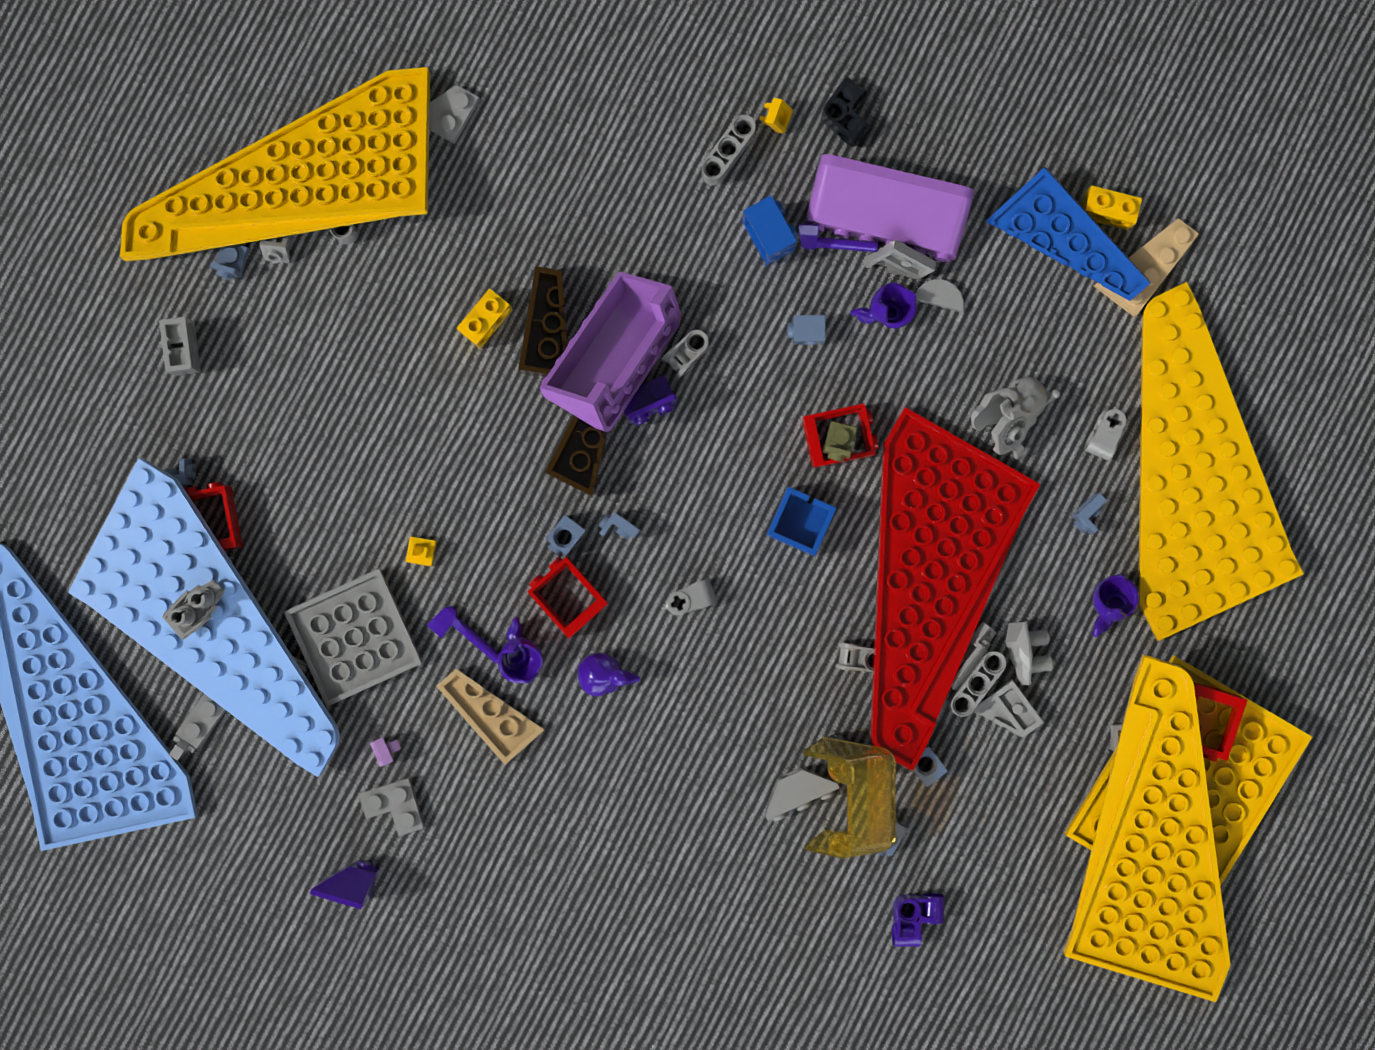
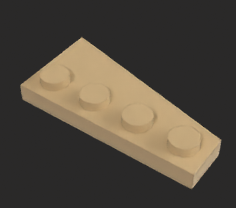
M1178 218L1129 257L1130 260L1151 281V284L1131 301L1103 287L1098 282L1093 286L1135 317L1199 233Z
M457 669L436 686L504 765L544 731L543 728Z

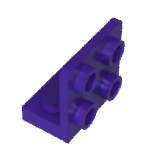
M662 375L639 387L624 410L630 424L635 423L636 426L650 421V416L659 412L660 416L674 410L677 398L673 394L666 376Z

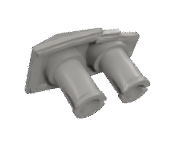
M215 580L202 586L197 585L190 591L186 590L164 613L162 618L184 640L212 618L211 614L217 609V603L225 591Z
M1027 622L1009 623L1006 636V645L1021 685H1031V675L1033 673L1051 671L1053 669V661L1049 655L1033 657L1032 647L1049 644L1048 631L1046 629L1029 631Z

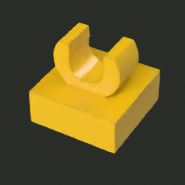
M773 98L772 103L764 104V107L768 110L767 117L760 116L759 119L765 125H769L775 132L785 134L793 109L783 99Z
M410 536L405 562L433 566L437 541Z

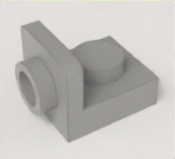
M292 235L261 240L260 248L264 260L273 263H289L290 255L288 249Z

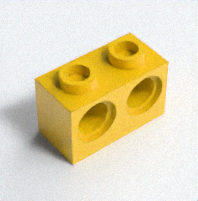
M1091 185L1084 192L1081 206L1096 222L1128 230L1136 224L1142 198Z
M489 288L456 329L481 349L513 309L510 304Z

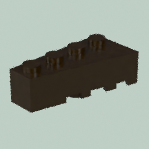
M535 266L518 372L547 377L554 367L556 360L561 357L568 346L562 271Z
M573 416L545 473L593 497L608 432L596 429L578 417Z

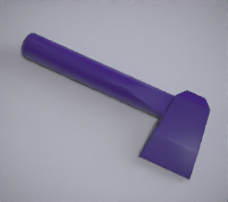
M798 223L801 246L804 249L813 250L818 247L877 252L879 248L878 243L872 241L818 237V224Z
M452 606L445 607L427 624L440 638L444 637L452 625L494 663L498 664V655L500 653L458 618L457 611Z

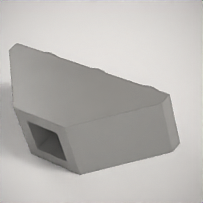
M802 767L778 777L764 811L767 821L773 819L774 822L787 817V812L794 808H797L798 811L812 805V800L819 797L821 800H825L836 794L834 790L839 789L837 782Z

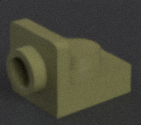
M833 421L830 422L823 453L829 454L828 459L843 462L844 458L849 459L851 457L856 427Z

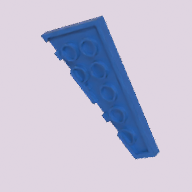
M1046 167L1039 171L985 221L992 226L1002 229L1010 236L1029 244L1030 247L1061 264L1071 267L1081 275L1102 284L1103 287L1129 301L1151 284V281Z

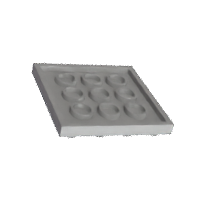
M381 569L372 571L284 611L326 707L423 663Z

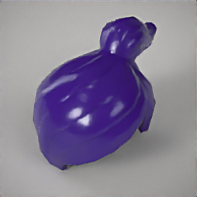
M891 282L883 285L875 292L870 308L860 307L851 310L850 314L851 316H856L862 323L872 324L875 321H879L888 328L897 329L905 326L914 318L917 309L916 293L901 284Z
M1121 574L1109 576L1102 580L1093 592V606L1099 614L1092 632L1094 637H1098L1109 630L1113 625V621H1120L1125 617L1131 616L1139 605L1140 595L1138 588Z
M514 617L507 631L506 637L508 642L505 643L498 655L499 671L510 682L532 683L543 665V655L535 642L523 637L520 620L518 617Z
M591 653L578 665L579 685L585 693L591 696L598 697L606 693H613L618 690L619 686L640 681V676L623 670L619 661L608 653Z

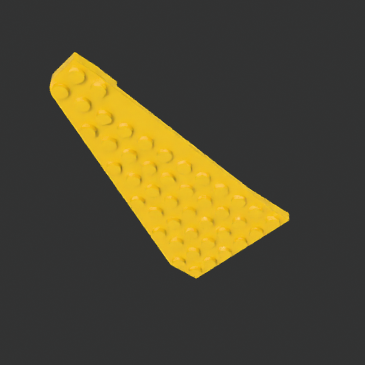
M428 67L385 71L133 208L126 215L122 223L120 258L124 261L147 260L399 216L428 214L430 71Z
M1187 282L1154 297L1146 305L1142 314L1138 591L1140 595L1139 606L1157 641L1304 574L1290 547L1201 310Z
M1142 655L1134 677L1073 926L1063 953L1065 957L1216 1002L1231 964L1194 684L1190 675L1181 666Z

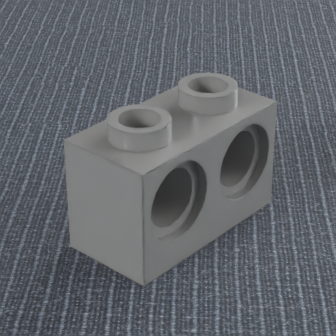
M187 317L159 320L165 372L174 376L200 373L195 322Z

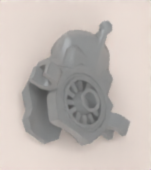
M1032 377L1016 379L1012 383V388L997 389L985 394L980 405L974 409L971 415L972 428L976 430H982L987 425L997 424L991 434L995 441L993 451L999 455L1012 450L1014 458L1018 460L1024 454V447L1021 442L1025 439L1028 429L1036 423L1037 417L1044 411L1046 405L1054 398L1060 396L1059 390L1055 389L1052 392H1047L1043 384ZM1010 399L1014 402V407L1011 406Z

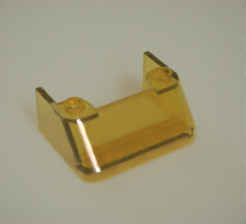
M823 737L806 748L804 756L827 760L830 777L838 783L847 784V832L824 830L805 844V850L844 859L885 852L895 843L896 761L893 754L885 748Z

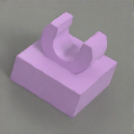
M383 737L370 743L380 767L393 762L390 754L401 749L398 740L386 744Z

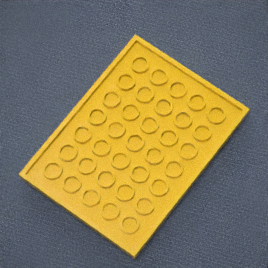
M1172 655L1169 660L1170 663L1181 666L1190 675L1192 681L1247 699L1180 658ZM1199 697L1196 705L1201 743L1218 749L1232 706ZM1247 699L1248 701L1228 761L1218 758V761L1214 762L1204 758L1220 886L1312 739V736ZM1116 749L1064 833L1090 850L1092 849Z

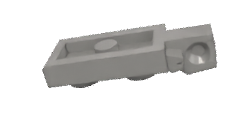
M984 622L973 633L953 680L951 688L957 691L991 645L990 642L996 634Z
M203 694L176 732L173 740L177 744L169 755L178 761L183 759L187 751L194 753L196 749L201 747L226 710L206 694Z

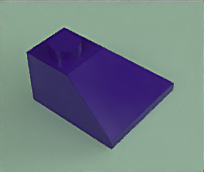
M359 860V862H354L321 880L311 889L310 895L362 909L372 898L380 869L375 868L374 864L369 861Z

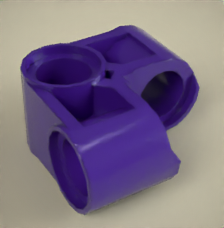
M925 893L902 894L896 897L893 903V947H920L922 942L921 923H944L945 895ZM905 903H912L911 912L902 914L901 907Z

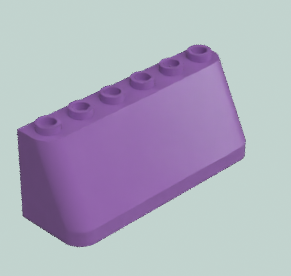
M823 154L818 164L805 224H818L819 233H823L824 230L832 231L835 236L845 239L853 236L859 238L860 241H872L885 245L894 240L901 241L917 252L935 256V260L950 262V260L956 259L975 191L969 187L835 155Z
M619 271L609 283L602 297L596 302L589 316L583 321L576 335L569 341L561 357L556 360L548 376L543 379L540 386L543 396L596 429L605 432L612 430L680 325L681 312L673 287Z

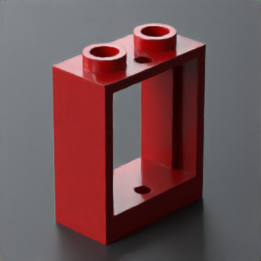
M865 403L802 417L812 469L843 463L828 458L823 459L815 422L857 414L865 451L851 453V457L849 459L844 458L843 462L867 458L876 454L875 450L879 449L876 434H871L869 425L873 424L872 413L870 409H866Z
M222 482L207 484V489L197 491V487L185 488L192 501L222 495L230 538L220 539L218 542L224 551L242 548L243 543L232 487L225 486Z
M558 557L548 566L551 570L544 577L539 574L529 583L531 588L527 592L569 639L609 603L568 557H565L563 560L561 557ZM566 567L596 599L593 604L569 625L566 624L539 593L542 588Z
M1193 681L1196 704L1198 698L1203 697L1232 706L1219 748L1216 749L1202 744L1203 758L1217 762L1218 758L1228 761L1248 700L1239 695Z

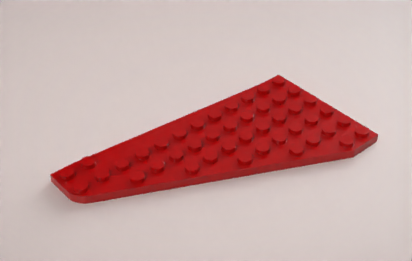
M904 407L883 443L870 735L872 743L879 753L913 771L929 742L936 725V720L1023 515L1040 484Z

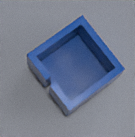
M771 195L743 210L742 223L766 266L792 253L797 242L795 238L798 237L794 226L791 223L787 224L783 217L785 211L779 200L774 201Z
M787 487L766 536L808 555L815 556L836 507L815 498L809 504L807 503L809 495Z

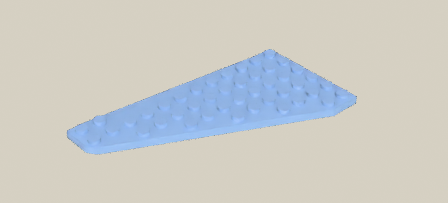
M138 458L68 593L96 610L297 765L319 777L322 775L339 744L340 735L335 721L179 480L146 459ZM215 580L225 591L217 603V609L211 614L212 618L189 637L182 640L162 616L186 590L190 591L197 585L202 586Z
M0 543V704L32 804L41 851L198 817L190 775L179 761L169 755L171 751L15 553L8 546Z

